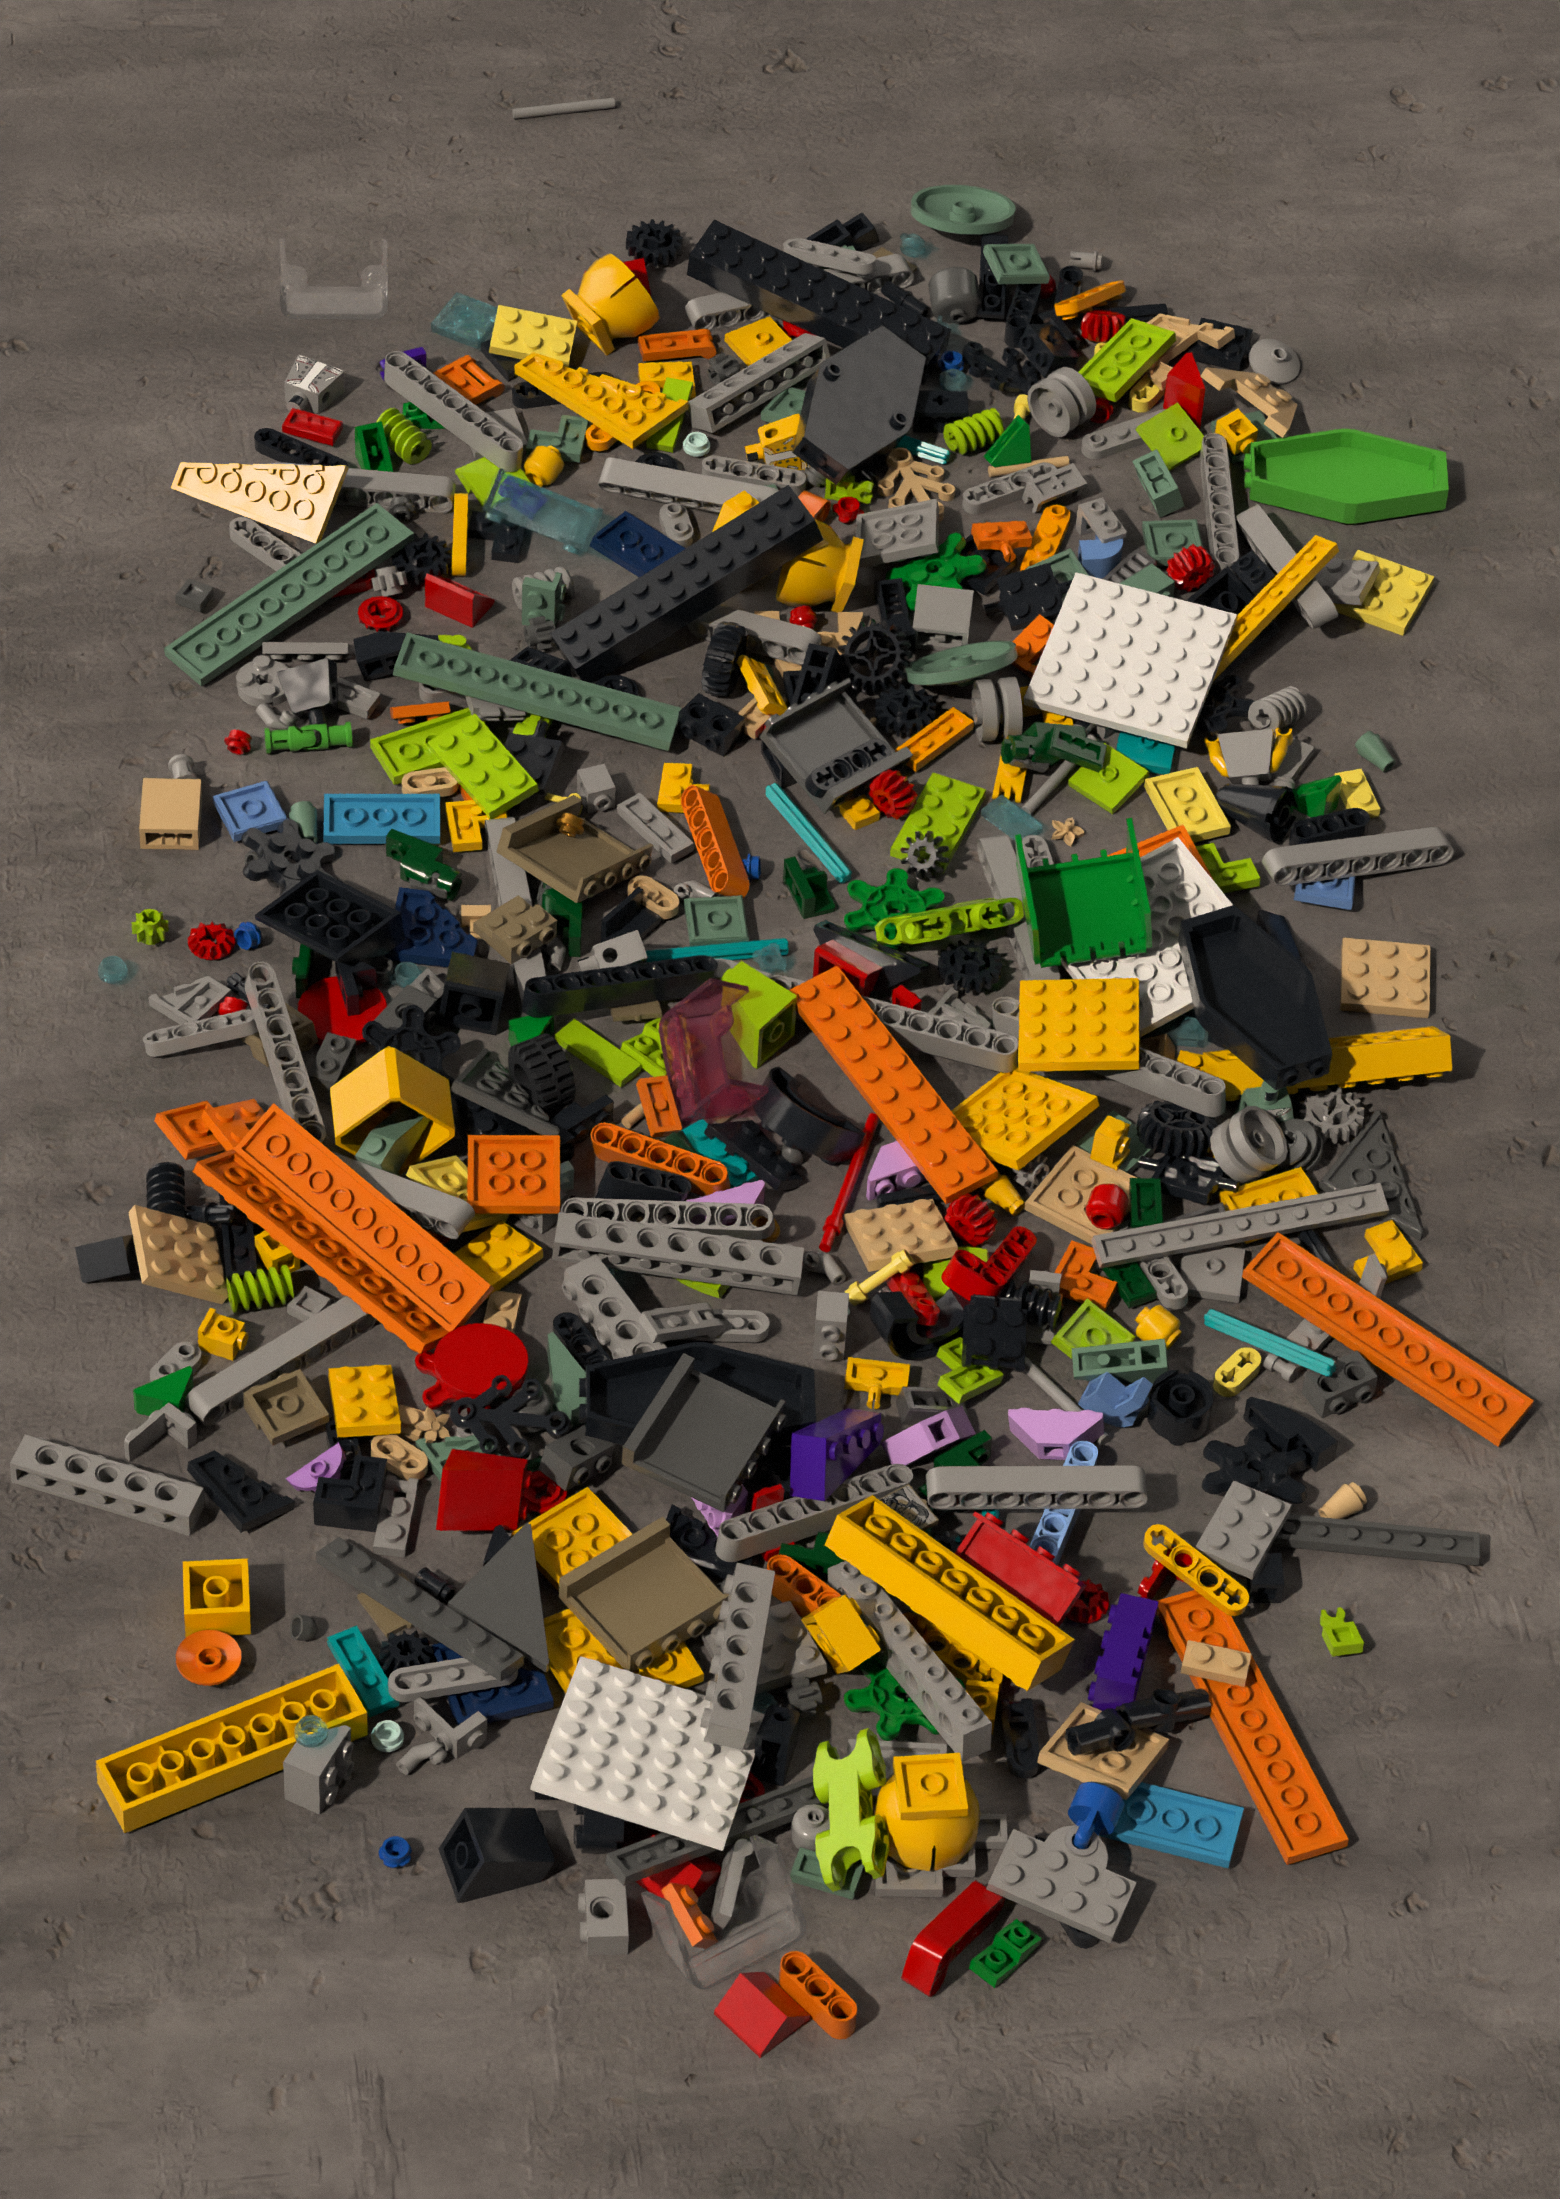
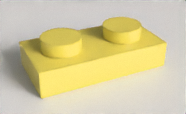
M1362 769L1334 774V776L1340 775L1342 778L1340 796L1346 809L1361 808L1367 811L1370 818L1379 817L1380 807Z

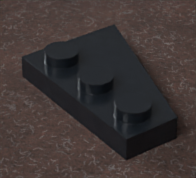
M215 1450L188 1462L187 1471L204 1488V1491L240 1533L294 1510L295 1501L288 1496L280 1497L271 1491V1485L263 1480L258 1483L245 1474L244 1468Z

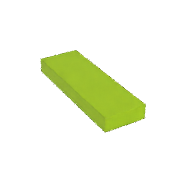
M667 377L662 393L666 394L667 399L676 402L679 399L689 401L693 390V382ZM686 412L650 436L646 442L647 448L673 453Z
M575 1018L554 1035V1039L561 1047L621 1088L641 1072V1064Z

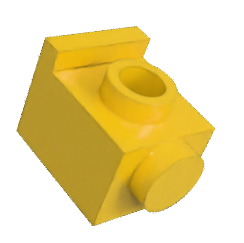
M1236 409L1217 420L1215 433L1222 435L1226 439L1227 448L1236 455L1240 452L1243 454L1250 452L1251 442L1257 441L1258 429L1239 409Z
M1108 1115L1095 1132L1090 1159L1118 1170L1130 1154L1128 1147L1131 1138L1127 1137L1130 1124Z
M266 1230L254 1236L255 1253L268 1270L270 1267H275L278 1274H280L281 1266L285 1264L288 1266L290 1273L300 1269V1259L296 1258L292 1251L281 1242L271 1238Z
M210 1308L198 1329V1347L201 1351L233 1361L238 1351L244 1350L249 1335L245 1332V1322L217 1314L216 1309Z
M967 1679L966 1692L992 1722L991 1734H993L999 1684Z

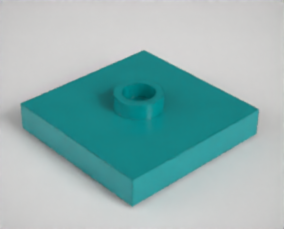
M1120 731L1116 750L1151 773L1169 774L1175 745Z

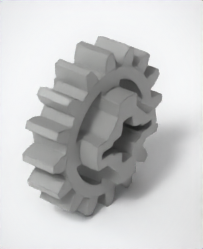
M1327 1087L1323 1093L1314 1091L1313 1096L1305 1095L1304 1102H1300L1299 1119L1310 1123L1320 1133L1323 1143L1327 1138H1331L1332 1142L1336 1144L1338 1138H1342L1347 1142L1349 1141V1134L1353 1136L1358 1135V1129L1363 1127L1364 1108L1360 1107V1099L1352 1100L1353 1093L1349 1092L1343 1095L1341 1088H1338L1336 1092H1331V1089Z

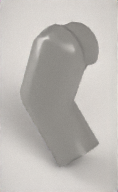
M267 703L260 704L256 709L257 714L269 728L285 730L289 726H294L296 721V715L292 711L285 710L281 715H277Z
M694 880L678 883L674 887V893L677 894L679 901L682 902L686 898L718 897V893L712 891L711 888Z
M555 937L550 943L541 946V949L549 957L547 969L552 973L560 972L566 955L565 945Z
M813 1251L804 1254L803 1264L807 1270L826 1274L835 1286L845 1281V1274L831 1255Z
M437 1741L415 1745L396 1763V1766L401 1773L408 1775L422 1760L429 1758L431 1763L436 1765L446 1758L447 1753L442 1749V1744Z

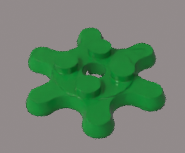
M952 533L943 544L938 546V553H933L927 557L909 558L911 561L906 566L890 569L886 573L885 580L902 578L903 586L911 589L906 596L907 608L915 611L918 584L964 589L960 585L962 579L969 575H977L984 572L987 564L980 555L960 556L961 551L966 546V540L961 534ZM934 566L939 568L937 572L930 573L931 570L935 569Z
M893 868L887 872V881L882 886H870L861 880H854L848 884L847 891L850 898L861 903L862 907L857 911L847 913L844 916V923L846 928L852 932H859L865 929L875 930L877 923L884 918L907 913H919L939 907L944 901V893L938 888L915 891L907 885V872L900 868ZM898 909L899 911H901L899 913H890V915L888 914V910ZM888 923L885 926L884 934L887 939H894L897 935V929L893 923ZM902 943L886 946L897 950Z
M877 1655L871 1656L860 1664L862 1673L871 1680V1683L865 1688L852 1689L845 1693L844 1703L849 1711H871L878 1714L880 1720L877 1722L876 1730L880 1738L885 1741L894 1740L900 1733V1729L908 1724L921 1725L930 1733L940 1735L911 1698H908V1701L905 1702L903 1698L896 1696L906 1692ZM955 1677L957 1681L961 1684V1686L964 1688L963 1681Z

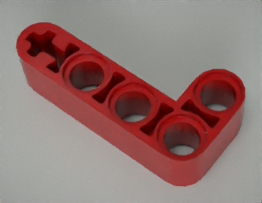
M1016 1226L1010 1231L987 1262L969 1251L957 1250L942 1273V1281L947 1287L970 1301L973 1294L995 1296L996 1301L1005 1285L1011 1281L1025 1263L1037 1242V1238L1029 1229Z
M973 1881L914 1939L907 1956L901 1980L928 1997H933L944 1982L949 1964L997 1918L1005 1903V1897L987 1890V1886L979 1881Z

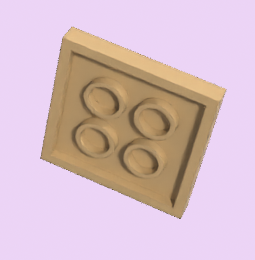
M1343 938L1341 945L1340 1011L1428 1018L1430 1011V945Z
M1072 1145L1026 1200L1024 1210L1092 1244L1091 1240L1094 1235L1116 1232L1120 1229V1225L1110 1229H1100L1095 1227L1087 1218L1085 1210L1093 1188L1100 1184H1115L1127 1194L1129 1199L1130 1178L1137 1177L1119 1168L1114 1170L1090 1159V1153ZM1130 1201L1123 1222L1129 1217Z
M919 1199L900 1205L889 1204L882 1208L860 1209L853 1213L844 1214L845 1226L868 1272L882 1269L892 1262L891 1256L898 1251L901 1252L903 1249L909 1252L915 1264L952 1258L958 1250V1246L933 1199Z
M134 1205L128 1213L142 1284L223 1304L228 1298L215 1228L205 1223Z
M1080 1702L1039 1752L1037 1763L1075 1778L1082 1783L1091 1781L1103 1783L1116 1790L1122 1799L1127 1800L1168 1748L1169 1738L1147 1729L1135 1731L1136 1737L1133 1743L1123 1751L1116 1752L1110 1746L1074 1756L1068 1750L1065 1739L1066 1729L1092 1722L1102 1712L1097 1708Z

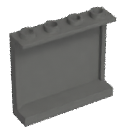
M849 678L839 684L833 682L821 694L817 692L811 694L800 705L794 703L780 716L777 713L772 715L765 722L766 728L760 735L762 741L824 814L870 789L869 785L873 779L883 771L891 769L892 771L898 770L901 772L913 756L907 747L895 752L846 694L845 690L851 683ZM878 738L889 745L891 755L828 789L823 797H815L807 791L805 780L814 769L871 739ZM871 752V753H870L871 758H872L874 755H876L878 752H875V753ZM852 758L856 766L863 768L860 760ZM833 768L837 776L844 778V774L840 769ZM824 778L822 781H820V782H818V783H819V784H820V783L825 784V783L827 782V780Z
M683 1353L624 1444L622 1464L724 1513L730 1502L733 1504L737 1502L743 1487L741 1485L745 1478L750 1480L757 1468L756 1461L759 1456H765L772 1444L771 1437L774 1432L779 1433L784 1427L787 1415L784 1414L785 1401L781 1399L776 1408L694 1370L695 1358Z

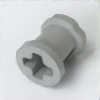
M179 754L169 760L168 768L173 774V779H197L192 770L194 761L191 756Z

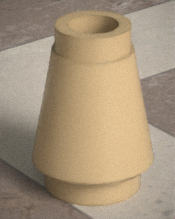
M1356 1483L1343 1484L1318 1512L1320 1517L1343 1519L1363 1510V1505L1367 1503V1499L1362 1489Z

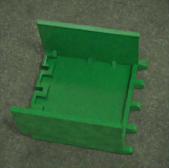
M1126 818L1128 845L1126 846V854L1107 856L1106 849L1100 850L1101 857L1078 860L1076 853L1071 854V862L1049 865L1048 858H1042L1043 866L1027 868L1021 834L1015 835L1016 868L1035 965L1040 964L1041 968L1062 965V957H1066L1067 964L1091 961L1090 953H1095L1097 960L1120 957V949L1123 948L1125 949L1126 956L1147 953L1146 948L1152 947L1151 911L1132 818Z

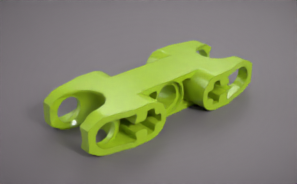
M983 898L924 912L888 917L880 920L875 926L876 938L878 942L885 945L899 943L919 944L971 931L1003 927L1015 924L1024 916L1022 901L1017 898ZM1008 902L1015 909L1014 916L1011 919H1006L1002 914L1003 905ZM888 923H893L897 929L896 937L891 940L887 939L884 934L885 926Z
M869 1728L860 1730L857 1734L854 1750L843 1759H840L836 1747H833L829 1740L820 1743L816 1752L813 1767V1785L818 1800L822 1804L829 1803L830 1829L816 1834L815 1848L824 1883L833 1892L842 1889L845 1885L847 1870L858 1860H862L865 1871L871 1874L873 1879L883 1877L889 1853V1834L882 1816L879 1814L873 1816L872 1789L884 1786L886 1783V1765L877 1736Z

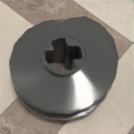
M1290 1119L1280 1123L1279 1126L1285 1136L1288 1152L1286 1159L1277 1167L1284 1171L1302 1167L1304 1172L1312 1169L1319 1162L1323 1153V1140L1320 1133L1310 1123L1302 1119Z

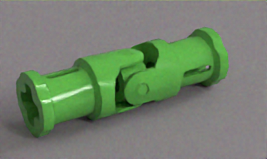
M351 722L337 726H327V724L305 725L301 729L296 726H289L285 730L272 731L269 728H264L266 754L271 753L272 750L289 749L291 752L300 749H328L329 746L334 745L352 747L353 743ZM314 730L320 732V740L317 744H315L316 736Z

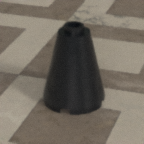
M1228 783L1223 788H1220L1216 794V800L1223 813L1270 842L1284 841L1290 834L1292 825L1297 818L1292 816L1294 807H1299L1298 793L1295 789L1287 786Z

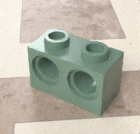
M1157 449L1133 460L1138 478L1160 518L1184 507L1180 491Z

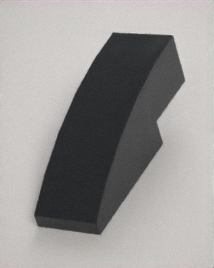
M863 212L844 224L837 219L806 238L807 240L843 247L844 245L847 247L853 246L856 251H862L880 241L875 227Z
M1250 1397L1246 1400L1243 1419L1252 1428L1264 1431L1268 1443L1278 1452H1288L1295 1449L1303 1451L1307 1456L1308 1466L1315 1472H1318L1335 1460L1338 1441L1323 1428L1306 1417L1275 1403L1255 1397Z

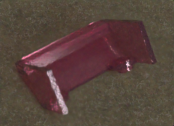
M710 978L662 1016L659 1023V1036L666 1074L680 1120L693 1122L739 1114L769 1092L767 1086L728 1079L721 1037L731 1029L734 1023L731 1005L749 992L748 986Z

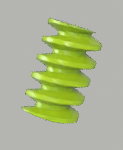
M394 407L385 410L377 422L382 421L387 446L409 465H415L423 461L432 448V442L427 440L426 434L413 425V422L406 419V416L400 413L398 409Z
M991 408L990 410H983L981 413H975L972 417L968 416L963 418V420L946 424L943 434L947 447L953 452L957 449L961 455L967 453V449L974 451L977 446L979 448L985 447L986 442L993 444L995 439L997 440L1004 430L998 411L995 408Z
M286 1264L281 1266L280 1274H278L275 1267H270L268 1276H266L263 1269H257L255 1279L250 1271H245L243 1281L238 1273L232 1274L231 1283L226 1277L227 1293L233 1313H237L238 1303H242L245 1310L249 1311L251 1301H254L257 1308L261 1309L263 1299H266L270 1307H273L275 1297H279L283 1305L286 1304L287 1295H291L294 1298L291 1274Z

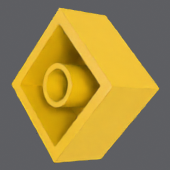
M248 1558L183 1561L185 1638L202 1630H218L228 1635L251 1634Z
M846 1595L832 1598L801 1619L836 1674L851 1671L881 1650L877 1644L880 1639L876 1631L870 1625L865 1626L859 1616L862 1614L859 1605L852 1597L848 1599Z

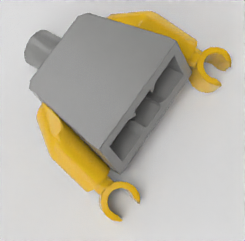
M1276 728V740L1273 729L1218 734V738L1215 741H1209L1208 737H1205L1204 741L1209 752L1210 762L1221 776L1229 778L1231 784L1259 785V781L1271 780L1272 773L1280 768L1287 754L1288 747L1293 742L1292 729L1289 728L1287 734H1281L1280 728Z

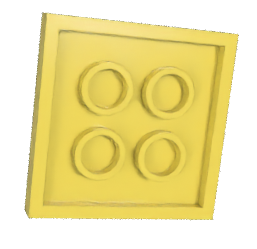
M1357 550L1352 560L1379 562L1380 572L1362 605L1333 603L1337 612L1404 636L1430 591L1435 576Z

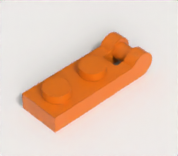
M708 329L638 336V346L643 362L702 356L705 359H710L717 352L715 344L712 342V333Z

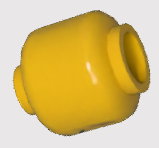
M537 446L533 449L523 464L525 475L531 484L541 487L554 483L564 468V462L560 457L561 453L553 446Z
M1156 1305L1151 1310L1146 1306L1135 1319L1138 1323L1136 1328L1137 1337L1142 1341L1165 1338L1167 1350L1177 1341L1182 1333L1179 1330L1180 1320L1162 1305Z

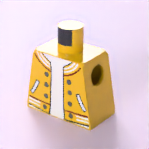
M799 413L759 427L760 443L744 446L747 461L752 462L763 459L764 464L796 470L809 468L810 466L792 453L800 419Z

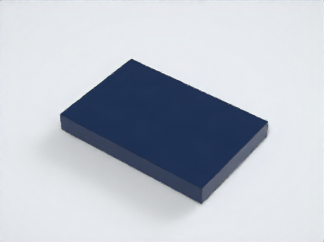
M624 511L589 538L590 547L637 577L643 576L686 549L627 511Z

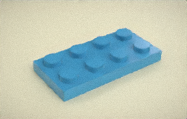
M324 794V842L330 844H386V835L391 829H394L429 844H440V794Z
M1141 1782L1127 1800L1123 1799L1125 1807L1114 1832L1109 1835H1099L1229 1869L1244 1808Z

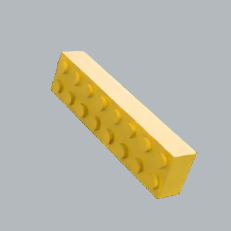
M1434 1026L1329 1038L1332 1050L1329 1073L1320 1078H1312L1291 1087L1287 1086L1286 1088L1288 1094L1298 1093V1088L1309 1087L1311 1091L1326 1090L1327 1085L1338 1084V1087L1346 1088L1356 1086L1358 1081H1367L1368 1084L1385 1083V1078L1396 1077L1398 1081L1413 1080L1414 1075L1425 1074V1077H1441L1443 1072L1452 1071L1450 1035ZM1229 1050L1203 1052L1204 1072L1216 1076L1225 1082L1226 1101L1239 1100L1240 1095L1247 1088L1261 1087L1264 1080Z
M871 1495L837 1515L826 1540V1547L835 1552L839 1558L846 1560L860 1570L861 1574L881 1585L889 1594L896 1596L910 1606L915 1613L921 1614L935 1624L940 1631L947 1633L960 1642L965 1649L972 1651L985 1660L990 1667L997 1669L1010 1678L1015 1685L1029 1691L1062 1669L1075 1641L1074 1638L875 1496Z
M336 1664L96 1760L97 1783L123 1832L127 1833L283 1770L285 1758L301 1736L343 1725L351 1727V1742L367 1736V1711L340 1664Z

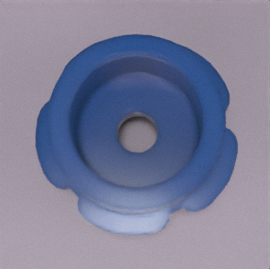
M946 351L941 355L938 367L941 368L942 372L947 375H955L963 370L964 361L960 353Z
M748 854L747 859H742L749 882H751V879H760L761 858L760 856Z
M242 922L239 928L235 930L234 937L239 947L247 950L258 947V944L261 943L262 934L257 925L252 922Z
M398 1836L389 1837L379 1849V1858L389 1868L403 1867L410 1862L412 1849L404 1838Z

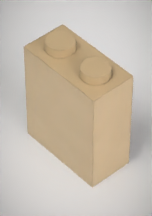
M143 778L139 825L140 849L199 850L202 809L201 779Z

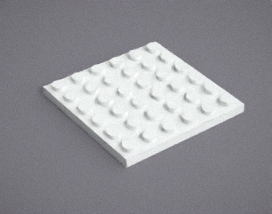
M1076 572L1024 696V705L1187 748L1234 629L1237 614Z
M1179 837L1140 857L1151 911L1152 947L1146 948L1147 953L1126 956L1125 949L1123 948L1120 949V957L1097 960L1095 953H1090L1091 961L1067 964L1066 957L1061 958V964L1073 979L1139 978V1038L1194 1008L1178 942L1181 921L1233 905Z
M580 1656L532 1780L530 1790L723 1851L753 1764L756 1734L765 1714L752 1710L749 1733L743 1750L704 1742L706 1728L700 1727L704 1708L710 1707V1701L705 1700V1695Z

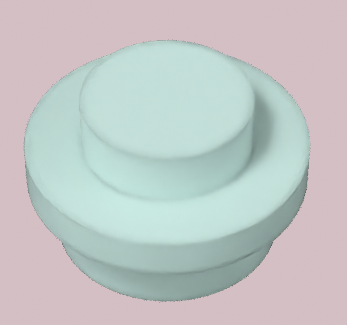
M692 432L684 440L683 449L691 456H703L710 450V441L704 433Z
M381 1721L371 1732L372 1745L382 1752L395 1751L404 1742V1732L394 1721Z

